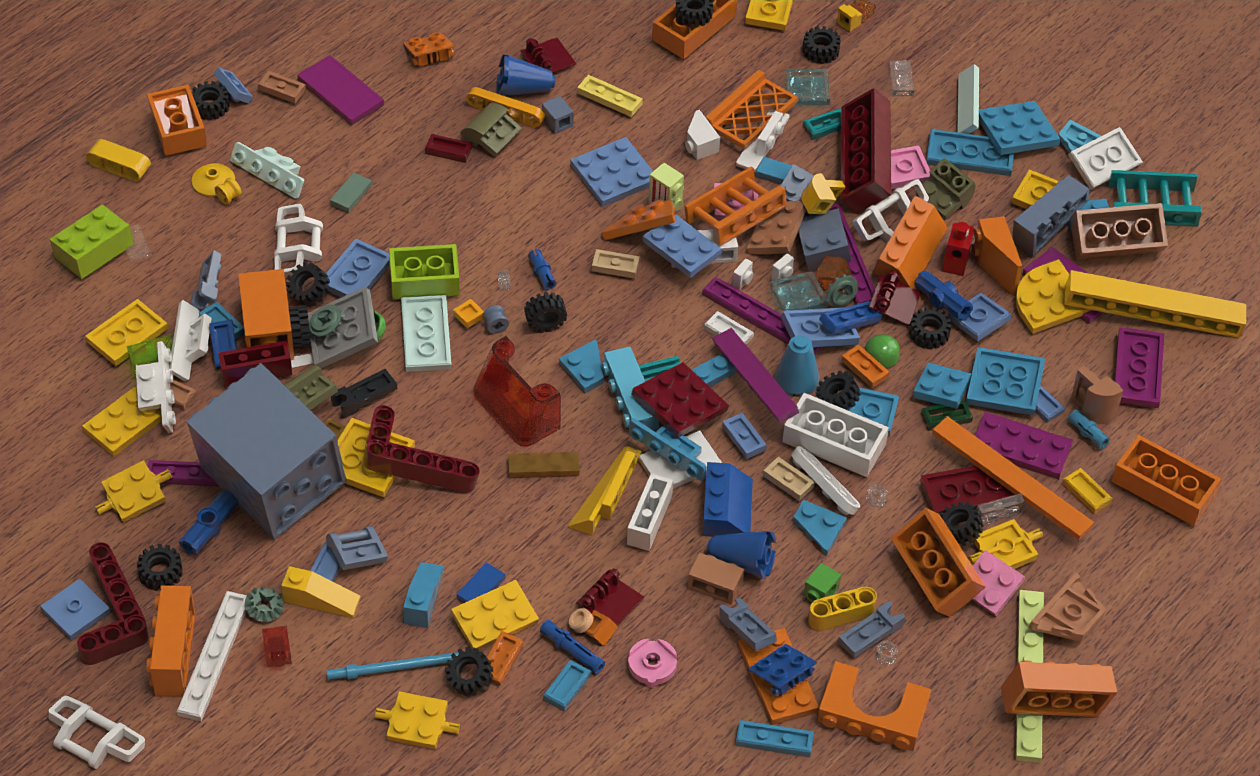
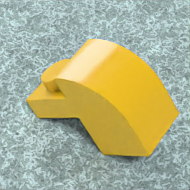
M822 173L816 174L802 191L801 199L809 214H826L846 187L842 181L825 180Z

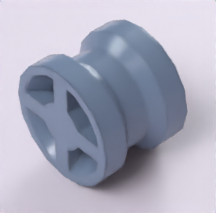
M494 305L483 312V319L487 323L486 327L490 333H501L508 328L509 321L505 316L503 307Z

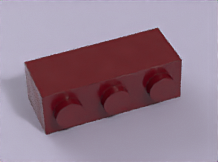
M287 341L218 353L224 387H229L232 383L239 381L251 368L257 367L260 363L276 378L293 375Z

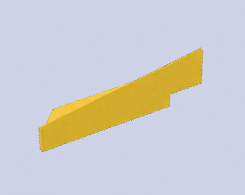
M629 446L623 448L568 524L569 528L593 535L601 518L611 519L636 467L639 455L642 454L641 450Z

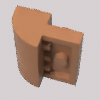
M1083 366L1077 371L1071 399L1082 408L1081 413L1089 421H1094L1096 424H1106L1116 419L1123 389L1108 376L1100 380L1094 372Z

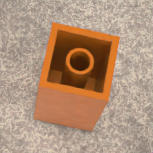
M284 269L238 274L246 347L287 341L291 360H294Z

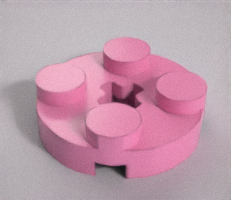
M643 639L631 648L628 669L631 675L639 682L645 683L646 686L651 688L656 687L658 684L665 683L674 676L677 670L676 651L664 640L649 641V639ZM647 659H657L658 661L656 665H650Z

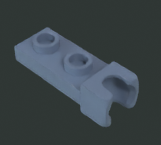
M215 250L203 261L198 286L191 295L190 304L199 310H204L208 307L210 300L215 302L217 298L218 288L216 287L218 280L216 278L222 265L220 264L221 254Z
M741 598L735 599L738 604L735 608H729L726 605L720 606L721 622L728 629H733L755 651L777 642L776 633L760 620Z
M888 601L877 608L875 613L840 635L838 643L855 658L889 634L893 635L900 630L905 623V616L902 613L891 616L890 608L892 607V602Z

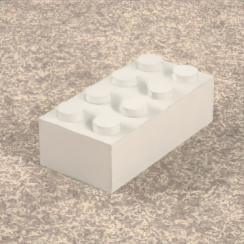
M804 393L797 403L799 413L789 418L784 425L782 442L793 447L801 446L817 457L868 477L886 445L889 427Z

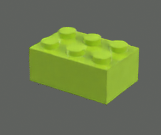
M103 204L49 239L55 259L81 279L134 245L130 225Z
M456 244L389 248L393 300L403 297L460 295Z

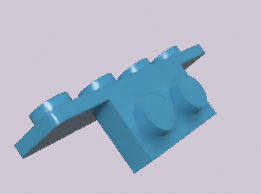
M635 418L629 421V434L634 440L640 441L654 453H658L668 459L671 464L682 468L691 477L697 478L700 481L706 478V465L696 459L701 454V446L684 435L676 438L665 426H662L655 432Z

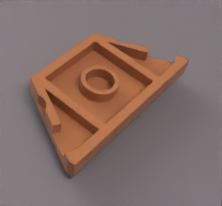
M1075 573L1035 616L1029 628L1081 642L1102 619L1106 609L1095 598V594L1090 588L1085 589L1080 583V575Z

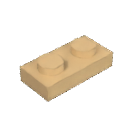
M596 249L592 271L635 279L640 256Z
M777 457L763 471L765 478L798 501L804 498L815 485L812 479L780 457Z

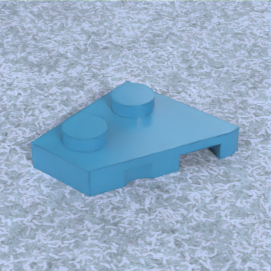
M596 340L559 358V365L584 393L604 383Z
M803 500L794 515L793 523L806 533L811 542L815 541L821 547V552L827 556L846 524L847 517Z

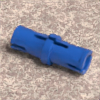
M535 249L537 256L531 250L528 253V258L534 266L535 275L539 277L545 290H549L548 283L551 289H553L557 282L551 273L550 264L545 261L540 249Z

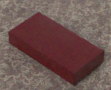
M431 134L425 147V154L466 163L472 150V143Z

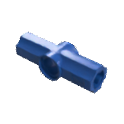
M925 270L918 274L915 280V287L929 296L934 307L937 309L944 308L958 319L965 320L973 311V304L958 294V290L952 282L947 281L943 283Z
M226 490L224 492L221 491L208 507L202 508L198 512L195 523L179 540L180 547L186 553L197 555L210 538H214L220 533V526L238 506V500L232 493Z

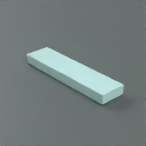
M975 64L959 73L958 133L970 134L978 129L979 67Z

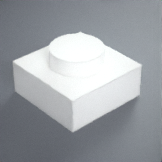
M786 254L773 265L771 280L776 284H779L784 279H788L792 275L794 270V258Z
M745 258L733 272V287L741 290L745 284L751 282L754 275L752 272L753 262Z

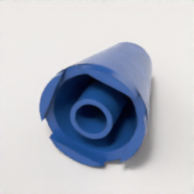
M502 54L498 66L501 69L500 73L497 74V94L503 96L549 92L551 88H554L556 77L552 75V71L510 55Z
M772 531L714 535L708 541L707 553H710V555L719 560L744 568L745 573L760 579H766L765 575H770L775 561L776 551L771 549L772 543H776V537Z

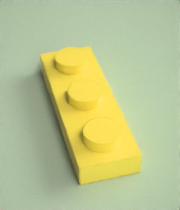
M587 75L577 87L578 94L630 117L642 106L643 98L590 75Z

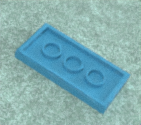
M936 129L930 130L926 160L928 165L936 166L943 158H946L958 169L1011 176L1014 153L1000 155L989 137Z

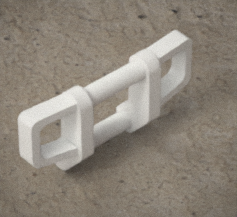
M919 179L910 181L901 188L898 187L892 192L891 196L875 206L871 205L864 213L853 220V225L863 241L879 236L885 242H889L894 231L888 228L880 212L896 202L904 215L911 203L905 193L910 187L914 186L921 199L926 202L929 200V196ZM867 216L876 230L871 235L867 234L862 225V220Z
M301 204L278 208L277 222L275 224L277 232V247L274 251L275 270L281 269V262L296 260L294 267L284 269V275L287 278L288 275H293L290 272L292 269L298 270L297 265L300 264L303 267L304 259L312 262L322 259L320 234L323 231V223L306 217ZM299 213V217L284 219L285 215ZM302 230L312 233L311 247L304 244L285 247L286 233Z
M63 696L49 709V720L61 726L53 745L60 750L64 748L84 759L94 769H97L103 763L107 753L130 762L145 748L144 737L122 723L117 724L96 713L91 706L69 696ZM64 707L76 710L68 719L58 714ZM87 719L109 731L99 741L93 753L70 741L72 733ZM123 737L135 743L130 750H124L116 746V744Z

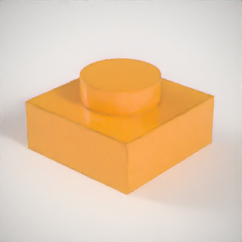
M472 299L453 309V315L467 329L483 319L484 311Z

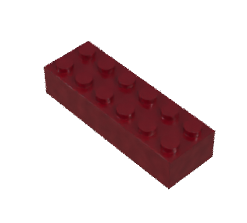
M876 88L867 91L841 107V181L846 187L841 193V201L857 214L891 196L890 100Z

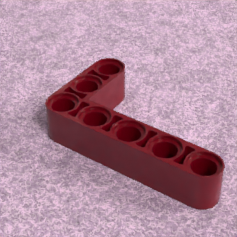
M380 405L375 408L362 460L364 467L372 471L468 493L474 490L480 473L478 465L470 461L389 442L395 412L386 405Z
M104 542L93 544L90 547L89 554L92 569L117 621L87 632L78 638L77 646L80 660L86 665H94L143 646L149 639L144 615L111 547Z

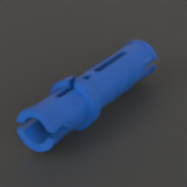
M549 619L541 625L539 632L551 639L557 648L567 651L595 674L602 671L606 662L576 641L570 632L560 629Z

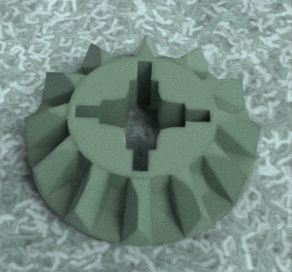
M842 274L840 278L835 277V281L829 283L830 288L825 291L827 295L825 299L833 307H842L848 304L855 297L858 290L856 279L851 275L846 276L845 274ZM840 288H841V289L844 288L845 292H843V291L841 292V291H838V290H839Z
M325 305L319 308L310 319V331L319 338L323 336L329 337L331 332L336 333L335 329L341 326L340 321L343 319L341 310L335 305Z
M262 586L257 589L254 587L250 593H247L245 609L253 619L261 622H270L277 619L283 612L284 602L282 595L275 592L274 588L269 589ZM261 599L264 601L269 600V606L267 607L265 604L259 605Z

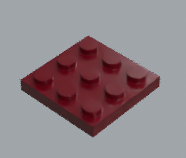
M684 362L634 387L631 393L676 438L727 412L729 407Z

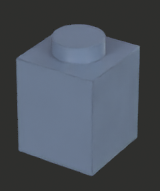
M561 96L542 103V111L545 113L544 121L555 134L573 127L574 111Z

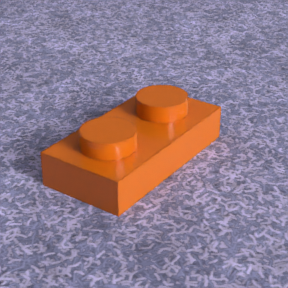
M859 344L842 355L841 361L872 389L889 378L890 372Z

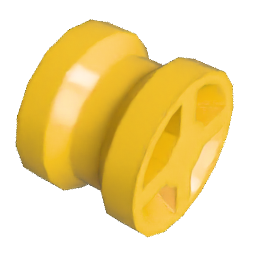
M231 177L227 178L224 184H218L214 188L218 199L225 205L231 203L233 198H238L242 195L239 184Z

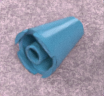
M799 335L791 338L774 372L775 380L787 395L800 394L802 396L804 393L809 395L816 390L820 376L812 342L805 336Z

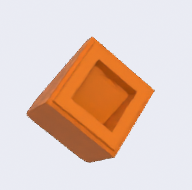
M594 610L592 612L593 623L584 633L598 643L605 645L618 626L609 617Z

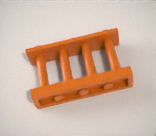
M751 166L684 205L686 222L691 224L700 218L713 228L714 242L721 246L787 206L786 189L779 185L771 191L766 190L755 182L754 168ZM751 189L761 197L751 201L741 193ZM734 199L744 207L735 211L725 203ZM718 209L727 217L718 221L708 213Z

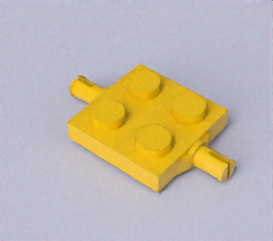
M143 460L102 481L101 483L107 493L108 500L95 506L99 515L113 509L119 514L123 523L166 501L160 484L172 478V475L167 469L155 476Z
M1015 519L979 533L980 537L978 539L973 538V543L979 552L969 555L968 559L974 565L982 553L987 550L1013 569H1016L1038 559L1039 554L1033 547L1032 541L1042 538L1043 533L1040 531V528L1027 533L1020 528Z
M399 691L396 704L391 711L376 708L375 718L389 721L390 725L386 735L389 741L436 750L439 738L443 732L458 735L460 731V724L446 722L445 715L448 708V701Z

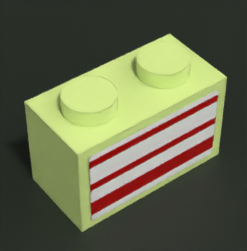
M666 163L660 165L650 174L648 204L650 205L659 199H662V201L671 199L675 206L674 211L680 210L683 205L684 175Z

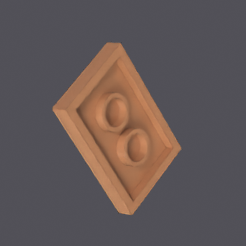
M787 201L785 208L756 224L747 246L749 254L790 253L807 210L803 202Z

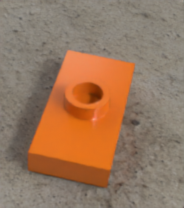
M501 631L487 656L491 662L490 665L493 667V672H491L493 679L488 680L499 685L502 684L524 645L522 639Z

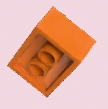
M189 84L147 94L165 156L207 146L205 127Z
M1005 216L979 219L977 229L974 230L975 242L971 246L972 254L974 257L976 256L979 265L1011 295H1016L1022 263Z

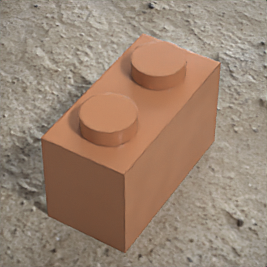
M699 553L688 574L687 588L733 604L743 583L744 568L719 560L712 555Z

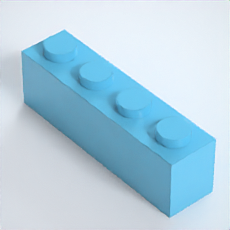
M631 347L605 352L604 362L601 363L604 376L609 378V389L611 393L616 395V405L618 410L623 412L625 427L628 428L629 421L635 418L653 431L659 430V421L631 395L634 387L645 382Z

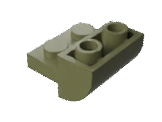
M490 103L460 134L475 147L480 144L495 157L521 131L522 127L506 114L508 111L506 107L498 103Z
M943 158L929 172L930 177L922 185L929 196L927 202L934 205L939 214L947 220L959 207L964 209L974 195L976 185L975 182L951 162Z
M312 365L283 384L309 410L338 392L337 385L322 375L321 368L317 365Z

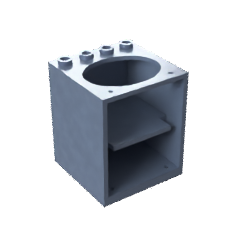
M261 363L257 367L251 368L239 381L232 383L220 396L214 397L201 411L192 414L187 421L201 468L224 491L232 493L238 500V505L273 540L278 538L346 482L336 434Z

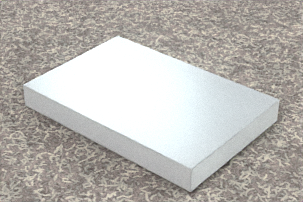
M1120 127L1068 154L1090 190L1108 182L1111 170L1129 171L1143 163Z
M701 431L685 436L702 447L701 454L696 459L706 465V470L707 462L722 463ZM652 450L639 455L638 461L650 477L652 473L672 479L673 489L697 479L691 477L685 470L671 464L668 459L658 453H654Z

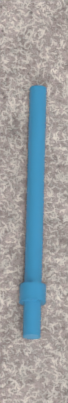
M453 653L360 666L349 664L345 668L326 670L327 680L346 677L348 680L357 679L360 675L446 664L447 660H453L451 657Z

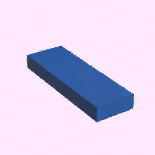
M868 301L822 313L819 320L832 334L880 322L882 315L870 309V302Z

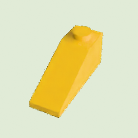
M289 566L281 585L283 602L350 618L354 617L361 599L360 595L313 571Z

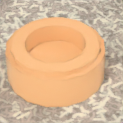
M585 608L577 609L570 616L568 624L576 633L585 632L593 623V615Z

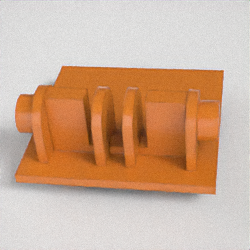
M432 33L429 37L422 39L416 37L410 39L409 42L403 43L414 56L412 58L414 66L418 65L420 67L429 63L432 64V53L436 62H439V60H449L454 56V44L443 33Z

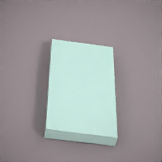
M446 295L401 298L406 372L452 370Z

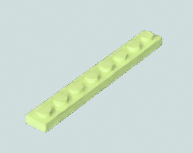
M1019 591L1017 664L1026 660L1043 663V632L1031 630L1029 625L1044 608V592ZM1016 714L1015 761L1041 763L1042 715Z

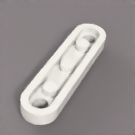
M797 446L791 454L793 463L807 472V477L823 489L822 493L837 504V509L845 515H854L860 508L859 502L811 452L801 446Z

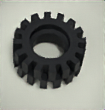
M676 0L675 16L678 21L682 20L681 24L685 25L688 23V27L695 24V27H699V24L704 26L705 22L709 23L710 19H712L713 0ZM690 7H697L700 9H690Z
M816 26L815 30L810 28L809 32L806 31L803 39L802 51L804 56H808L809 61L814 59L813 63L816 64L818 61H821V64H824V61L831 63V59L835 61L840 52V35H838L837 31L833 32L832 28L826 30V26H823L822 29ZM816 44H825L827 46H818Z
M205 81L204 85L199 83L197 84L198 88L194 86L191 92L201 119L205 120V117H208V120H212V117H215L216 120L219 119V115L223 117L225 112H228V107H230L229 95L225 86L222 87V84L219 82L215 85V81H211V84ZM207 99H215L213 102H204Z
M305 262L303 267L299 264L296 266L298 270L292 269L290 272L293 275L287 276L290 282H286L288 287L286 290L301 305H317L316 300L321 302L323 301L321 296H327L325 290L330 289V286L327 285L330 283V279L327 278L328 275L313 263L308 264ZM313 277L314 282L311 288L302 291L304 282Z
M544 292V296L537 294V298L531 297V302L527 301L525 303L524 312L529 328H533V331L537 332L539 329L541 333H544V330L547 329V332H551V328L556 330L558 325L562 326L564 324L563 321L567 320V311L563 298L560 295H555L552 292L548 295V292Z
M307 305L289 307L293 348L311 346Z
M925 307L924 311L921 308L918 309V312H915L911 318L909 329L911 340L915 339L914 343L916 345L921 343L922 348L925 345L928 346V349H932L933 346L936 349L940 348V344L944 346L946 341L948 342L951 330V319H948L949 315L947 313L943 315V310L941 309L937 312L936 307H932V310H929V307ZM932 325L938 328V330L929 331L922 326Z
M838 371L837 375L834 372L830 373L831 377L829 378L826 375L824 377L825 381H820L818 383L819 386L816 387L817 392L815 393L817 398L849 411L848 407L850 405L854 407L856 405L854 401L858 402L859 396H861L855 379L846 371L844 373Z
M959 502L958 506L953 503L951 504L952 508L946 507L944 509L945 513L941 512L940 516L958 544L961 543L962 546H966L967 541L971 544L974 542L972 538L978 539L980 537L979 533L983 532L982 527H984V524L974 505H971L969 502H966L965 505L963 502ZM967 521L963 525L955 527L958 523Z
M158 544V548L155 549L153 545L149 546L150 551L145 548L142 551L143 555L140 554L138 556L139 561H137L141 583L143 585L146 583V587L149 589L153 586L155 591H158V587H161V585L174 586V582L178 583L180 581L179 577H182L183 569L180 554L177 553L174 547L170 549V545L162 548V544ZM158 563L169 565L164 571L155 572L151 570V567Z
M465 647V652L459 649L457 650L459 655L456 656L453 653L451 655L453 660H447L446 664L449 668L445 667L446 678L458 693H463L465 696H469V693L475 696L477 695L476 690L482 693L485 691L482 688L484 685L489 687L490 682L488 679H493L491 673L493 672V667L482 651H479L477 648H473L472 651L470 647ZM476 664L478 671L474 677L468 680L461 678V671L466 665Z

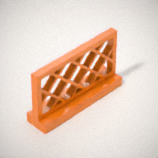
M758 70L705 118L717 134L746 149L759 137L772 115H764V111L776 110L784 115L798 102V97L767 80L765 73ZM767 87L773 93L761 94V91ZM786 98L789 101L787 103H778L777 99ZM774 99L775 104L763 105L762 100ZM759 100L760 105L748 106L750 101ZM761 111L762 116H749V112ZM741 112H746L747 116L737 118L734 117V115ZM751 122H763L760 127H751ZM748 123V128L736 129V124ZM733 124V129H723L721 127ZM749 134V137L744 141L737 137V135Z

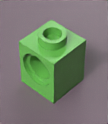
M820 563L805 581L803 596L807 597L810 602H813L817 599L834 595L840 588L841 574Z

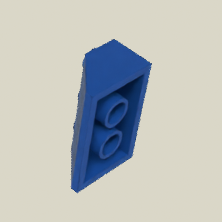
M707 462L702 536L713 537L714 535L746 533L751 530L753 479L730 463Z

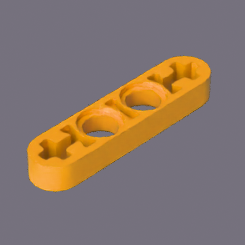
M473 87L466 96L467 103L479 110H483L492 101L508 109L506 114L511 119L530 127H539L545 119V113L536 106L478 87ZM511 108L516 109L519 113L514 112Z

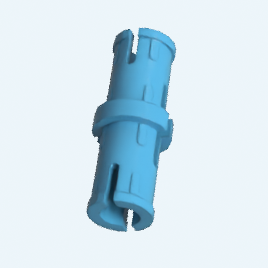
M1074 410L1069 415L1068 421L1081 431V435L1084 438H1089L1099 449H1103L1109 444L1110 438L1097 428V424L1094 421H1089L1079 410Z

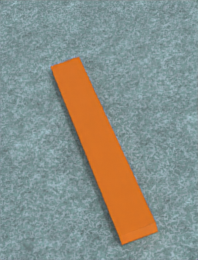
M948 416L933 429L932 435L1078 541L1094 527V521Z

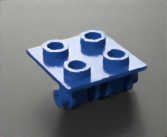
M784 644L765 658L759 660L748 670L772 684L773 687L770 688V691L774 696H782L790 688H794L795 684H800L803 680L812 676V672L815 670L814 665L817 664V661L790 645Z

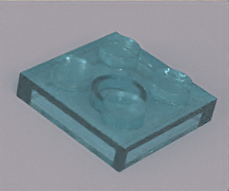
M786 69V89L798 97V102L795 105H830L828 69Z
M812 271L770 281V288L782 311L828 307V299Z

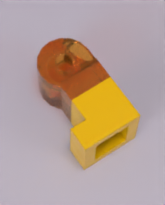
M854 0L848 6L843 4L838 8L837 23L851 32L873 15L876 5L869 0Z

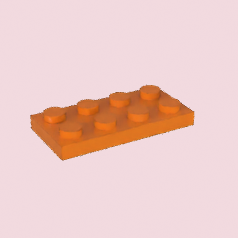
M785 628L774 630L777 642L757 651L744 639L738 640V647L747 668H750L784 644L793 647ZM749 671L771 725L819 712V706L807 678L800 684H795L794 688H790L782 696H774L770 691V688L773 687L772 684Z

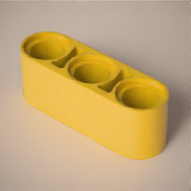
M98 139L86 154V160L92 166L134 182L139 181L151 166L149 158L144 154L104 139Z
M860 587L817 599L810 605L808 624L814 630L823 631L866 619L875 611L877 594L870 587Z

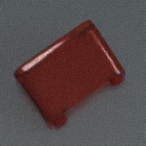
M505 336L493 344L475 382L474 397L519 446L529 447L560 429L561 394L551 384L542 383L533 388L528 385L509 364V359L515 353V346Z

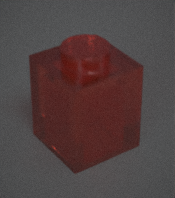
M287 625L262 629L267 667H282L286 664H292Z

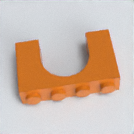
M835 661L819 708L817 723H821L829 728L845 730L852 735L865 736L876 742L892 744L900 749L914 751L932 689L907 682L902 701L893 713L886 716H871L862 712L855 705L852 698L858 680L859 668Z

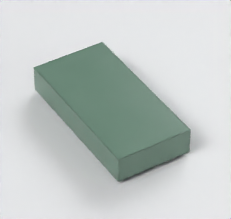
M353 172L330 199V205L349 213L371 188L372 180Z

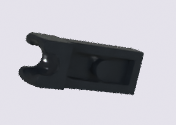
M383 369L347 388L344 386L338 389V392L331 396V402L334 407L340 406L342 411L341 417L347 418L357 413V409L397 390V382L386 369Z

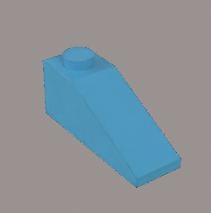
M420 563L403 607L404 624L429 627L444 566Z

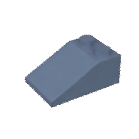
M839 208L827 211L826 214H814L803 218L799 234L809 272L852 261Z

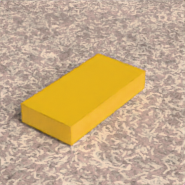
M1079 468L1063 479L1062 484L1094 514L1112 502L1113 498L1082 468Z

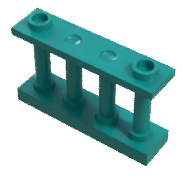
M1111 170L1108 188H1117L1118 202H1114L1113 207L1151 204L1148 201L1147 190H1160L1165 225L1198 227L1202 208L1201 206H1193L1191 201V192L1195 190L1198 174ZM1126 189H1139L1140 203L1127 202ZM1169 191H1182L1183 205L1170 204Z

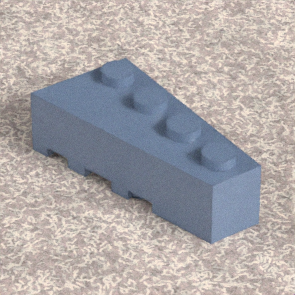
M1070 175L1060 180L1055 187L1014 219L1012 231L1014 244L1031 257H1034L1070 220L1074 212L1080 210L1088 202L1089 188Z

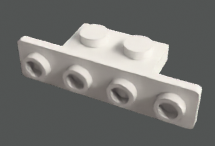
M769 110L767 115H772L759 137L744 149L736 161V166L743 169L752 166L754 172H756L763 157L773 148L775 140L782 134L784 126L789 120V114L785 113L783 115V113L776 110Z
M182 300L179 302L171 351L172 361L169 363V369H171L173 375L186 382L190 377L192 362L203 357L208 351L209 323H211L212 318L206 314L199 317V310Z
M160 341L157 342L158 362L136 366L138 408L141 412L161 408L162 425L169 434L173 433V425L176 424L175 413L172 411L171 405L174 404L175 398L173 391L170 389V383L173 382V374L171 369H169L172 355L170 349L166 348L164 343Z

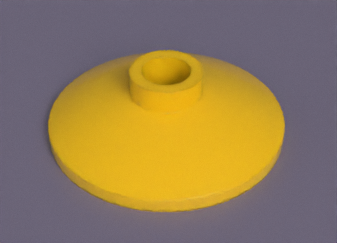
M207 164L194 172L192 186L197 193L203 196L217 197L214 190L215 186L224 184L225 180L229 177L235 180V175L225 165Z

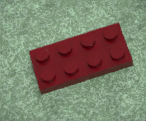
M976 466L921 475L920 479L931 510L938 514L941 512L945 513L944 509L946 507L952 508L951 504L953 503L958 506L959 502H963L964 505L966 502H969L977 510L1024 502Z

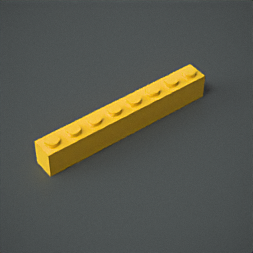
M1071 270L1065 284L1064 305L1240 338L1246 326V304L1073 270Z

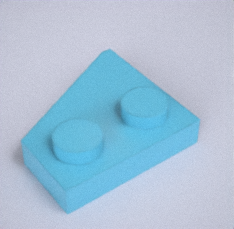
M1069 120L1059 132L1060 142L1069 153L1101 137V135L1072 120Z

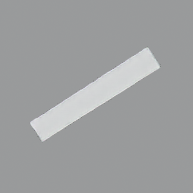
M226 592L178 707L177 715L179 717L202 722L246 614L245 599L247 595Z

